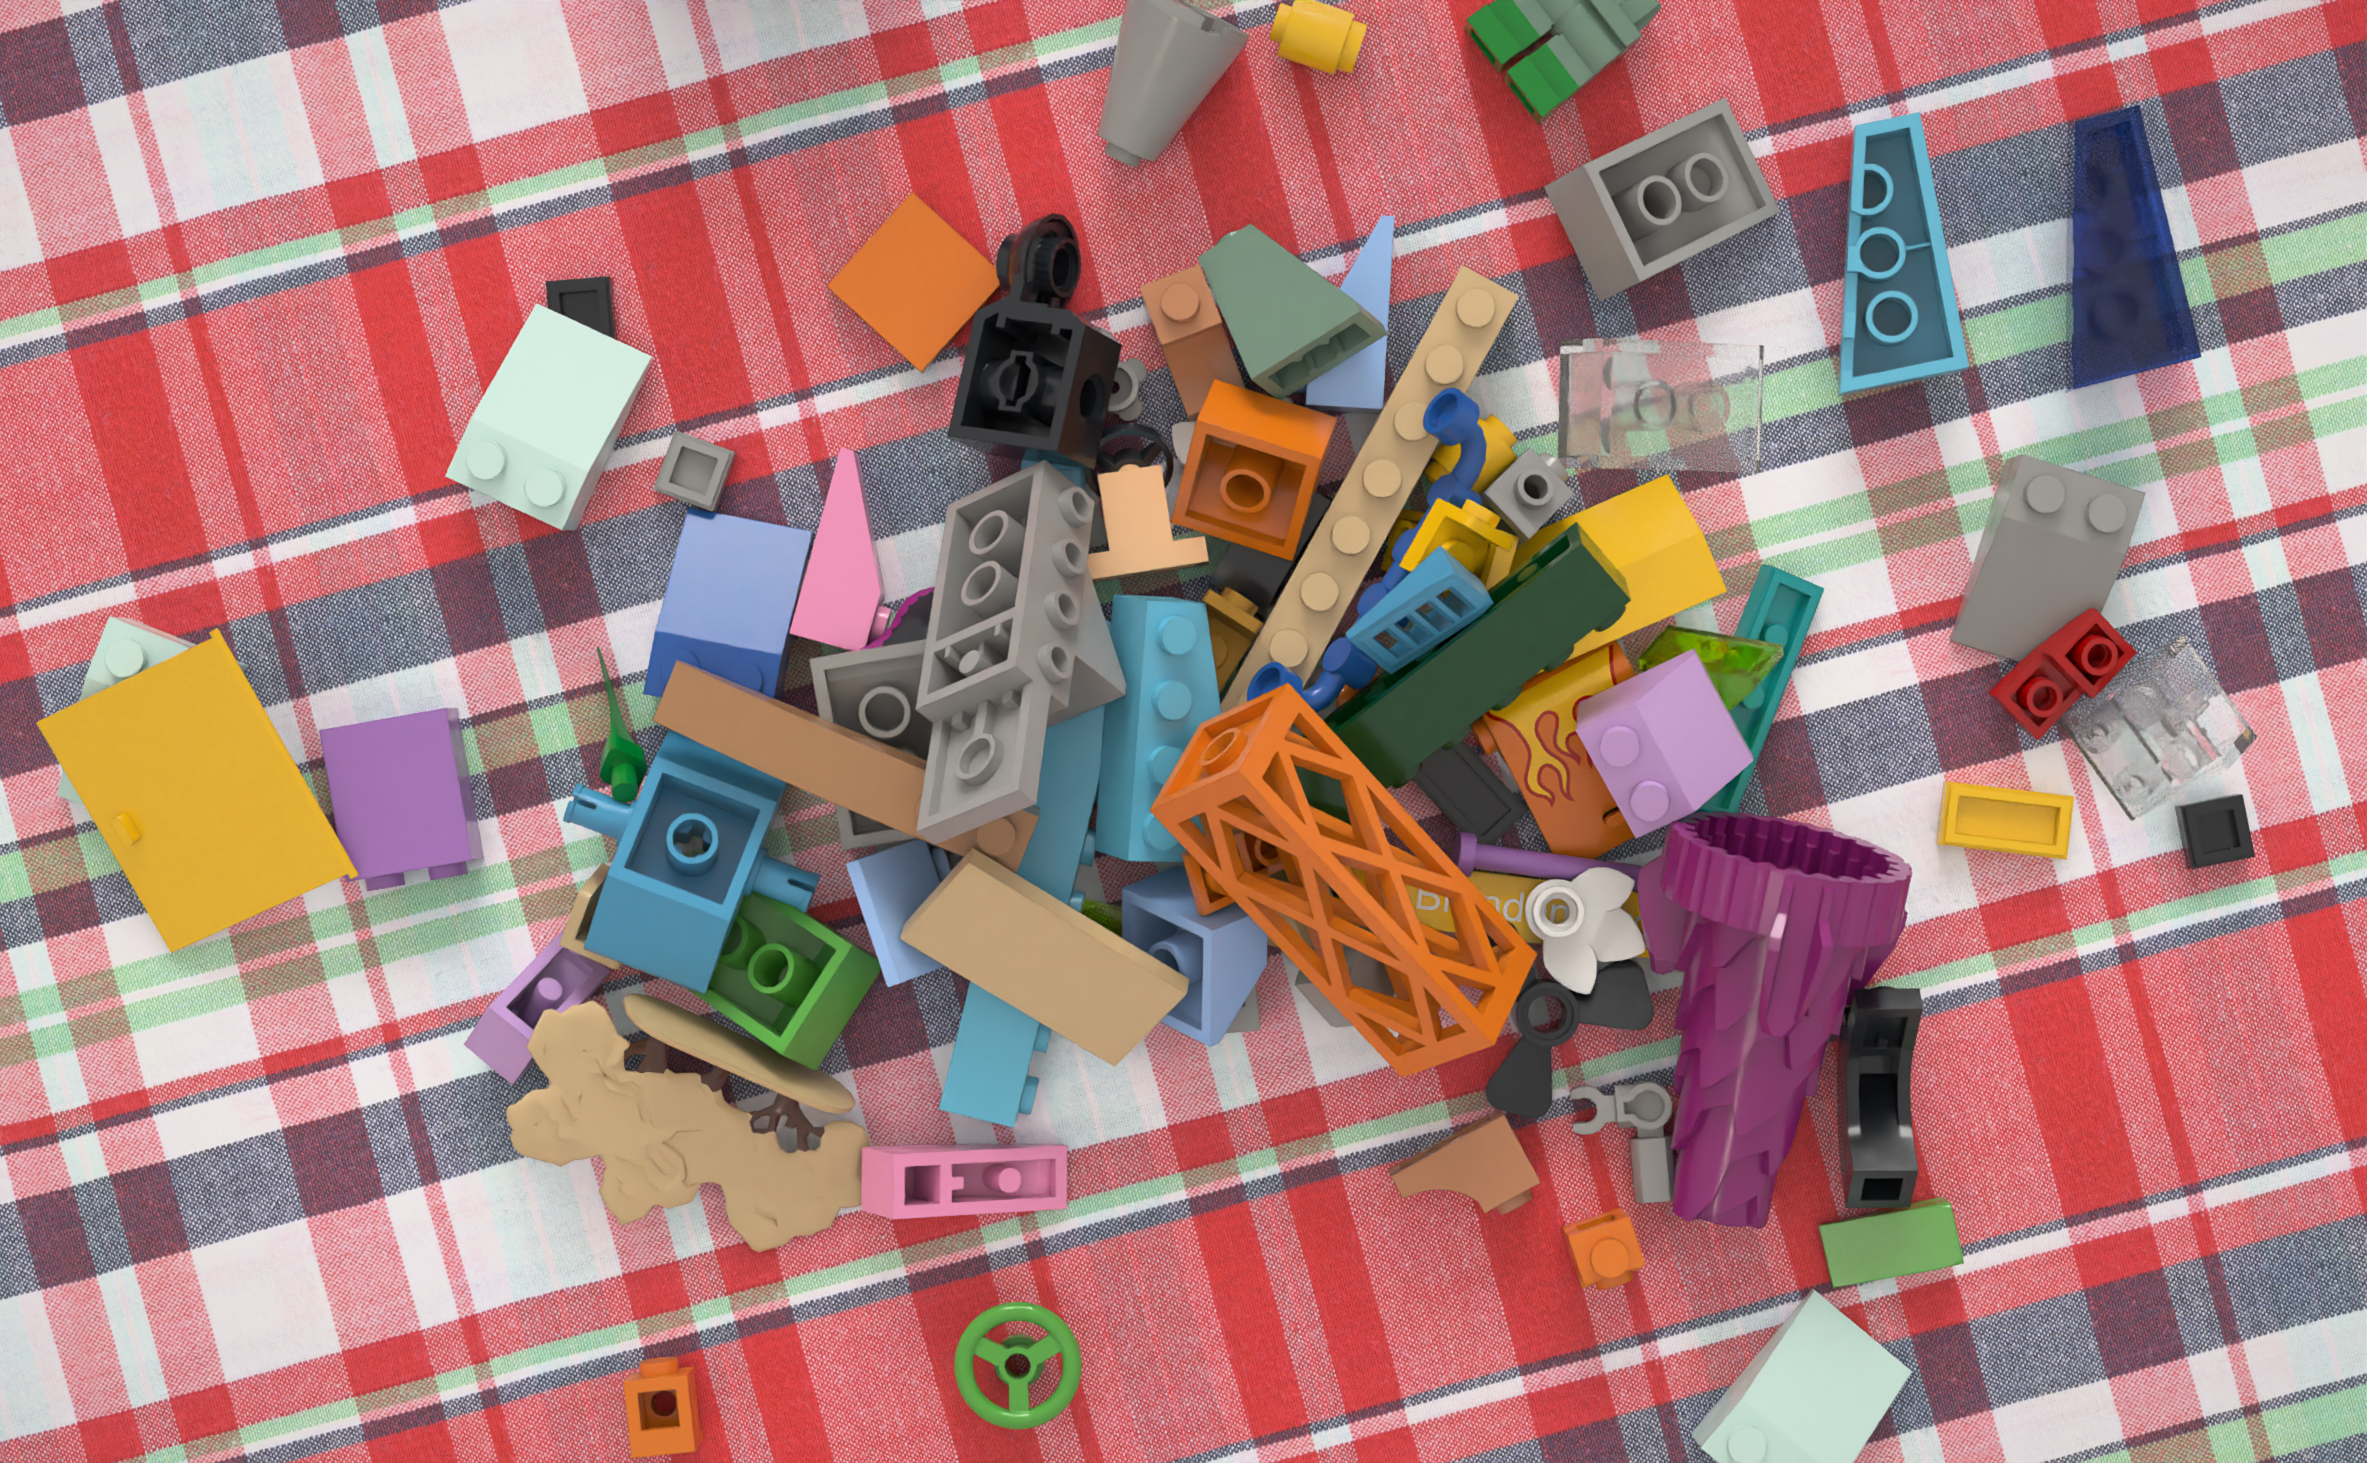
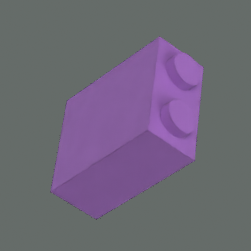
M442 708L319 730L338 839L359 874L353 879H350L348 874H346V882L365 879L367 891L405 885L403 872L428 868L430 880L468 874L466 861L484 858L458 708Z

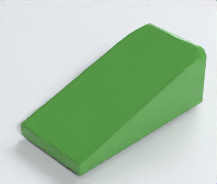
M1942 1196L1911 1203L1910 1208H1889L1818 1225L1833 1288L1964 1264L1950 1202Z

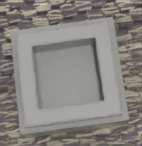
M675 430L653 490L716 513L737 453Z

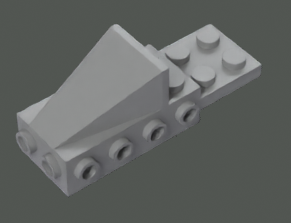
M1042 460L948 504L915 709L933 723L916 830L917 833L933 845L1036 804L1046 728L1126 695L1127 684L1087 565L1095 501L1083 489L1072 483L1046 460Z

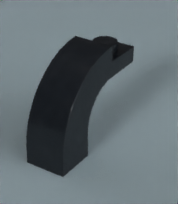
M1879 986L1872 989H1854L1851 1007H1845L1838 1049L1837 1120L1841 1177L1846 1208H1910L1918 1175L1911 1121L1910 1082L1913 1051L1923 1011L1920 988L1895 989L1889 986Z

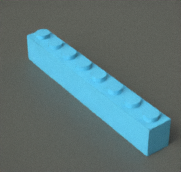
M1106 620L1110 632L1111 621ZM1105 704L1046 728L1037 802L1034 804L1040 807V816L1016 872L1020 877L1080 913L1085 892L1075 890L1074 886L1079 865L1092 867L1096 852L1094 850L1096 829L1089 827L1094 804L1095 802L1098 803ZM970 981L939 1110L1014 1128L1018 1113L1031 1115L1040 1078L1030 1076L1028 1072L1033 1052L1046 1053L1052 1029Z

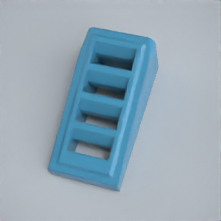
M1439 546L1346 632L1349 641L1388 673L1393 674L1473 622L1494 603L1483 582L1442 546ZM1447 589L1450 590L1451 593L1444 599L1439 595ZM1425 603L1433 608L1427 615L1418 609ZM1404 617H1407L1415 624L1409 632L1397 623ZM1384 630L1398 641L1390 649L1375 638Z

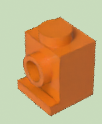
M1622 1207L1561 1227L1582 1289L1596 1284L1598 1290H1604L1625 1284L1634 1279L1632 1272L1640 1270L1642 1266L1646 1265L1630 1217Z
M658 1357L640 1361V1372L630 1373L623 1381L631 1458L695 1452L703 1441V1433L699 1421L694 1367L678 1368L677 1357ZM660 1391H668L673 1394L676 1399V1409L670 1412L661 1411L655 1404V1394Z

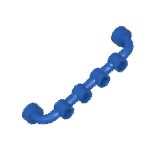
M1457 388L1445 389L1435 396L1425 411L1423 426L1428 433L1447 446L1460 443L1461 456L1452 472L1441 476L1430 488L1427 497L1429 507L1416 528L1405 531L1396 541L1392 551L1395 561L1382 581L1371 585L1361 595L1357 606L1359 616L1354 624L1410 574V572L1400 567L1399 564L1437 498L1460 509L1466 499L1482 506L1481 496L1471 488L1479 478L1485 464L1487 443L1483 429L1477 423L1480 413L1478 404ZM1404 617L1397 623L1405 628L1409 619ZM1346 635L1335 640L1327 648L1322 660L1324 671L1311 688L1302 691L1303 683L1300 676L1279 662H1271L1263 666L1251 680L1247 691V701L1289 683L1307 704L1318 713L1332 703L1340 694L1345 684L1354 690L1365 687L1374 677L1377 663L1349 641Z

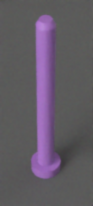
M1458 831L1452 852V862L1466 877L1472 875L1473 869H1482L1548 879H1563L1571 882L1589 868L1609 867L1632 878L1635 882L1632 890L1638 891L1637 881L1640 868L1642 867L1641 865L1480 844L1477 843L1476 833Z

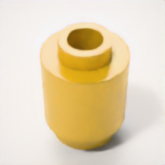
M1295 0L1293 6L1280 3L1269 40L1280 43L1277 53L1278 57L1332 75L1335 74L1336 69L1352 74L1367 25L1354 21V13L1315 0Z
M1490 414L1485 420L1479 417L1477 422L1483 429L1487 443L1485 464L1479 478L1471 488L1479 495L1517 460V456L1511 449L1518 442L1517 438L1493 414ZM1442 443L1430 457L1432 462L1423 470V474L1432 485L1441 476L1452 472L1461 456L1460 443L1453 446H1447Z

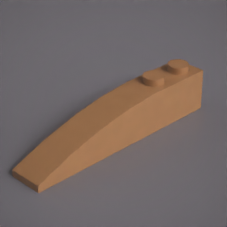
M676 661L652 721L827 801L931 843L916 832L927 766L926 760L683 661ZM1037 805L1029 806L938 843L936 846L963 857L974 848L1016 874L1038 822L1040 807Z

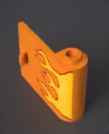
M1616 640L1570 659L1550 672L1543 671L1534 675L1523 684L1522 692L1510 705L1500 711H1494L1491 708L1472 723V731L1486 756L1497 751L1508 766L1550 852L1553 854L1594 859L1635 837L1576 732L1579 702L1636 676Z

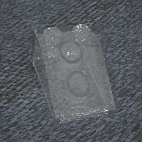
M1615 338L1561 340L1558 460L1565 469L1760 473L1764 345Z

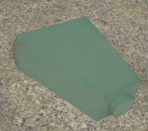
M1251 223L1241 230L1226 234L1217 242L1216 246L1197 257L1251 380L1277 399L1282 400L1387 335L1383 324L1360 304Z

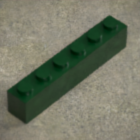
M1577 522L1489 589L1488 593L1494 604L1481 616L1393 674L1387 671L1383 672L1323 719L1385 789H1388L1390 786L1398 789L1406 785L1419 773L1422 768V762L1439 748L1449 750L1458 745L1470 733L1474 721L1491 708L1494 711H1500L1510 705L1522 692L1523 684L1542 669L1545 672H1550L1562 665L1573 653L1575 643L1592 630L1602 632L1608 629L1624 614L1626 610L1625 605L1631 601L1625 577ZM1294 765L1308 804L1351 825L1340 780Z

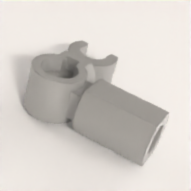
M1642 1080L1628 1085H1615V1093L1604 1094L1598 1088L1590 1085H1578L1570 1089V1099L1587 1098L1592 1100L1597 1107V1112L1591 1120L1573 1122V1132L1582 1135L1593 1134L1601 1130L1607 1122H1617L1618 1129L1637 1128L1638 1136L1629 1138L1634 1202L1655 1203L1673 1201L1674 1174L1676 1169L1674 1149H1671L1673 1135L1664 1134L1663 1125L1669 1120L1673 1106L1667 1089L1654 1080Z

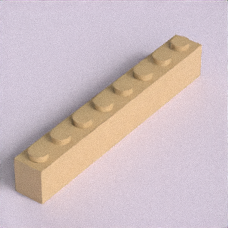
M1462 265L1220 704L1222 713L1248 702L1247 691L1251 680L1263 666L1271 662H1279L1300 676L1304 688L1439 443V440L1428 433L1423 426V417L1428 405L1435 396L1448 388H1457L1466 394L1519 297L1518 295Z

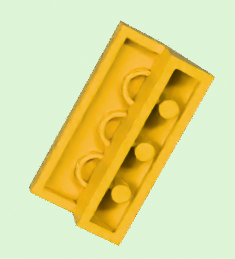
M1668 474L1539 529L1528 541L1516 549L1509 571L1510 574L1577 522L1625 577L1631 601L1625 605L1626 610L1624 614L1608 629L1602 632L1592 630L1575 643L1574 651L1566 661L1727 592L1705 537ZM1444 592L1441 593L1443 599L1448 596Z

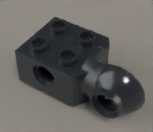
M1055 213L1044 215L1026 225L1019 234L1011 233L1002 241L997 253L996 271L1000 285L1005 290H1010L1008 296L975 312L947 437L985 455L1036 462L1046 460L1050 464L1094 470L1122 344L1107 330L1094 326L1071 310H1066V306L1077 287L1082 264L1075 230L1064 215Z

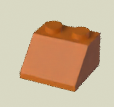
M1215 379L1196 420L1171 523L1293 561L1323 472L1338 418Z

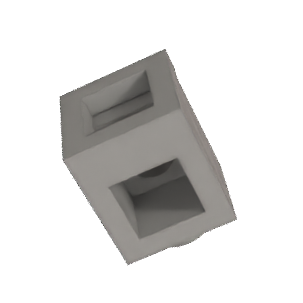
M1528 448L1480 496L1482 498V506L1501 517L1496 529L1519 537L1516 547L1518 549L1538 531L1574 492L1565 484L1569 478L1568 473L1558 459L1548 453H1541L1538 456L1531 448Z

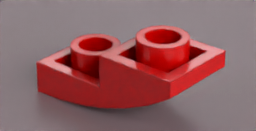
M2090 608L2035 648L2005 675L1988 694L2028 736L2039 740L2082 694L2093 699L2137 652L2096 609Z

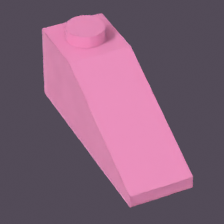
M841 447L789 633L843 649L857 651L881 637L888 630L892 609L883 606L886 593L859 455L853 450Z
M909 1144L862 1147L861 1211L889 1219H909L1067 1209V1145Z

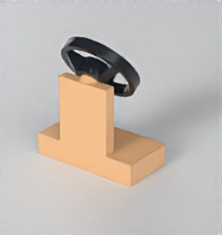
M1137 423L1118 424L1103 430L1099 449L1108 441L1127 435L1145 437L1153 441V443L1141 451L1127 448L1118 451L1114 455L1098 451L1096 464L1109 472L1098 474L1099 483L1094 478L1091 469L1084 468L1089 487L1102 500L1109 551L1088 554L1087 565L1093 583L1209 565L1205 536L1173 541L1165 488L1172 478L1174 463L1172 451L1167 440L1155 429ZM1161 451L1166 456V466L1163 474L1161 465L1150 466Z

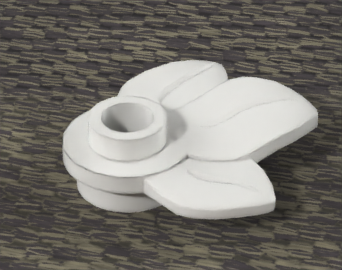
M1595 867L1587 869L1571 882L1563 879L1546 880L1538 884L1527 897L1524 909L1525 919L1530 930L1543 940L1544 966L1553 978L1574 992L1587 995L1591 993L1596 980L1597 960L1602 962L1622 961L1645 952L1646 946L1638 925L1628 913L1620 908L1631 894L1635 882L1620 871L1609 867ZM1553 899L1564 900L1568 907L1567 916L1558 923L1548 921L1545 916V907Z

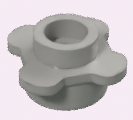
M1131 358L1125 363L1118 361L1114 382L1119 384L1120 389L1115 394L1111 393L1107 413L1117 414L1124 421L1135 420L1140 416L1143 409L1138 397L1140 383L1146 379L1147 370L1140 360Z

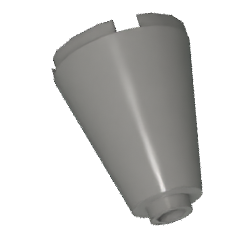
M1127 0L1097 133L1098 136L1108 141L1103 152L1135 168H1138L1142 158L1155 162L1245 48L1250 35L1239 31L1238 27L1185 0Z

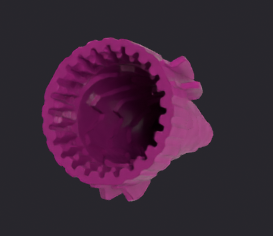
M1712 811L1694 812L1679 820L1672 821V825L1667 827L1662 855L1640 868L1637 881L1639 910L1644 939L1650 955L1651 970L1661 975H1665L1673 970L1684 972L1673 1029L1683 1030L1673 1077L1674 1090L1680 1096L1671 1144V1149L1679 1150L1674 1174L1675 1185L1672 1212L1688 1222L1702 1219L1714 1224L1732 1227L1751 1226L1761 1229L1766 1226L1778 1170L1793 1144L1805 1095L1814 1098L1816 1095L1829 1035L1839 1036L1845 1006L1851 1005L1854 989L1865 988L1893 951L1905 927L1908 914L1905 910L1913 872L1911 871L1912 867L1905 863L1904 859L1866 840L1808 823L1749 813Z

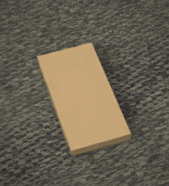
M974 848L965 855L904 923L900 935L902 941L1114 1067L1187 994L1190 980Z

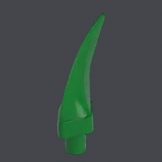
M597 646L610 706V733L600 759V778L605 783L611 785L612 796L615 800L630 802L637 797L638 790L647 771L645 753L643 748L633 741L625 726L601 650Z

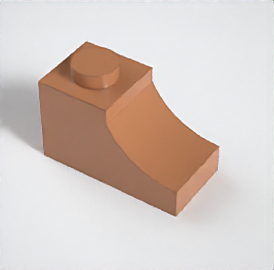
M1200 264L1139 287L1144 307L1189 422L1198 418L1215 379L1245 388L1221 317Z
M1499 1109L1388 1169L1403 1199L1429 1190H1449L1473 1198L1479 1203L1484 1213L1496 1207L1500 1215L1513 1211L1531 1200L1533 1195L1530 1188L1541 1183L1505 1115Z

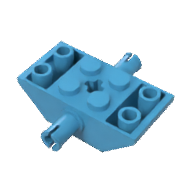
M671 729L654 758L638 800L634 799L631 804L619 802L611 796L577 783L572 793L574 799L573 801L569 800L563 821L574 823L617 840L616 846L618 847L601 891L584 944V950L705 995L745 895L750 897L754 891L799 908L800 911L806 913L821 874L811 873L766 856L768 849L764 848L789 783L715 751ZM692 836H697L703 839L702 850L706 853L697 854L694 858L682 855V848L676 844L677 842L688 844Z

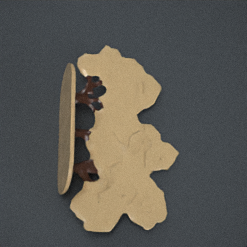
M630 994L623 1001V1008L628 1018L638 1028L651 1036L650 1038L632 1043L617 1034L607 1010L593 1000L580 1005H572L562 1013L554 1009H547L541 1014L532 1032L527 1049L538 1067L549 1079L550 1084L547 1089H535L527 1093L517 1103L508 1106L506 1110L507 1122L513 1130L510 1136L514 1149L521 1155L553 1163L560 1167L574 1160L600 1156L606 1168L599 1193L609 1211L616 1216L621 1226L647 1216L651 1208L657 1205L670 1209L688 1204L694 1200L700 1184L711 1182L720 1185L726 1199L725 1209L730 1225L752 1250L763 1252L786 1245L795 1236H812L821 1230L830 1229L840 1208H851L861 1205L862 1147L871 1146L865 1128L852 1121H832L823 1127H813L799 1106L800 1102L823 1112L835 1114L846 1113L854 1108L856 1101L851 1092L820 1069L815 1071L781 1055L770 1046L653 996ZM667 1045L713 1064L714 1067L711 1073L703 1075L697 1073H673L667 1069ZM631 1055H644L635 1071L626 1070L624 1064ZM731 1072L773 1090L778 1094L773 1105L759 1111L746 1112L729 1105L723 1098L721 1088ZM761 1116H770L768 1128L754 1129V1121ZM781 1116L788 1117L784 1126L791 1129L796 1127L797 1150L794 1153H787L782 1150L777 1140L776 1130ZM810 1132L820 1138V1146L816 1151L809 1150L807 1137Z

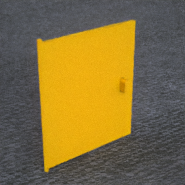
M218 628L209 632L212 638L51 714L36 723L171 953L348 874L350 879L359 875Z

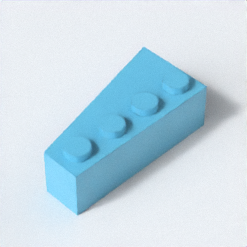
M1920 112L1855 125L1852 133L1837 397L1963 372L1969 368Z
M1113 594L1110 635L1127 687L1125 696L1105 704L1094 850L1125 861L1183 862L1182 853L1186 849L1149 810L1200 723L1222 714L1206 603L1174 597ZM1199 816L1190 818L1201 832L1206 835Z

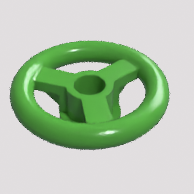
M1007 1302L987 1309L967 1326L956 1348L954 1373L958 1389L964 1401L979 1417L1002 1428L1020 1430L1043 1425L1065 1410L1078 1389L1082 1373V1359L1080 1348L1073 1332L1058 1315L1037 1304ZM1010 1321L1030 1322L1040 1326L1049 1333L1039 1341L1026 1334H1013L1002 1340L1000 1344L985 1336L994 1327ZM1061 1352L1063 1370L1058 1387L1045 1402L1030 1409L1029 1385L1033 1384L1040 1377L1045 1361ZM1013 1354H1023L1029 1359L1031 1367L1024 1373H1014L1008 1368L1007 1359ZM974 1355L994 1364L997 1376L1009 1385V1409L1002 1408L991 1402L978 1387L973 1370Z

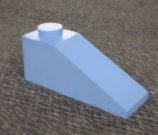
M1382 215L1339 289L1379 320L1388 333L1395 216ZM1387 335L1293 394H1305L1304 407L1311 410L1380 414L1383 410Z

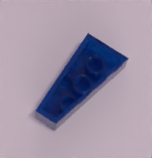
M2139 105L2076 121L2067 130L2066 393L2190 362L2202 357Z

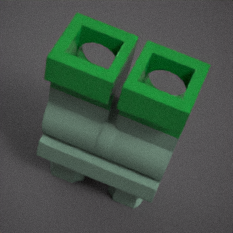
M1495 0L1468 17L1464 30L1498 74L1551 34L1553 38L1510 68L1503 80L1537 125H1539L1618 58L1632 49L1642 36L1640 32L1657 15L1661 5L1657 0Z

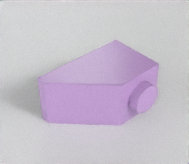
M562 931L488 1006L464 1043L468 1049L512 1085L535 1062L527 1049V1045L543 1011L554 1009L562 1013L572 1005L586 1003L611 972L601 963L560 946L559 943L564 933Z

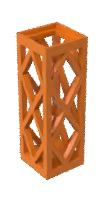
M1289 683L1200 723L1149 811L1402 1078L1494 1046L1537 956V953ZM1294 723L1308 739L1290 731L1289 729ZM1294 765L1340 780L1351 825L1308 804ZM1199 816L1206 836L1190 818ZM1379 817L1415 856L1388 843ZM1231 825L1276 846L1289 883L1243 869ZM1349 866L1363 870L1366 885ZM1326 882L1341 899L1329 896ZM1404 884L1448 898L1458 940L1418 921ZM1278 912L1306 925L1315 951ZM1356 925H1359V926H1362V927H1365V928H1369V929L1372 931V933H1370V932H1368V931H1366V930H1364V929H1362V928H1360V927H1358V926H1356ZM1487 934L1496 942L1498 946L1491 947ZM1342 943L1384 963L1396 997L1352 985ZM1430 951H1432V952H1434V953H1436V954H1438V955H1441V956H1443V957H1445V958H1442V957L1433 955V954L1430 953ZM1465 985L1483 991L1476 1008L1457 987ZM1441 1006L1454 1018L1457 1024L1442 1029L1438 1014ZM1387 1028L1399 1033L1398 1037L1396 1038Z

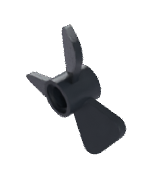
M1507 921L1518 932L1516 927L1512 923ZM1487 934L1491 947L1498 946L1496 942ZM1630 959L1611 962L1596 973L1593 989L1588 995L1568 990L1550 979H1537L1533 967H1531L1511 1009L1512 1021L1522 1036L1489 1078L1485 1087V1095L1488 1102L1496 1109L1528 1118L1541 1117L1549 1110L1552 1103L1551 1047L1558 1046L1569 1040L1576 1032L1579 1023L1626 1030H1642L1646 1028L1653 1019L1654 1009L1645 974L1640 965ZM1544 995L1557 997L1562 1007V1014L1558 1023L1552 1028L1545 1030L1532 1027L1528 1018V1011L1532 1002Z

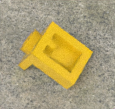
M1437 498L1399 566L1411 573L1435 549L1442 546L1473 573L1490 543L1509 552L1515 540L1496 529L1501 517L1474 501L1466 499L1460 509ZM1447 589L1444 593L1449 595L1451 591Z

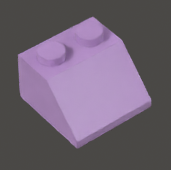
M1695 648L1579 702L1576 732L1636 839L1668 825L1672 821L1694 813L1753 762V755Z

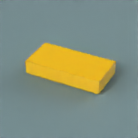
M1943 781L1936 844L2067 860L2074 796Z

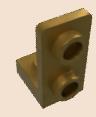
M1225 587L1221 595L1208 589L1201 600V603H1206L1219 693L1264 625L1253 617L1258 607L1247 598Z

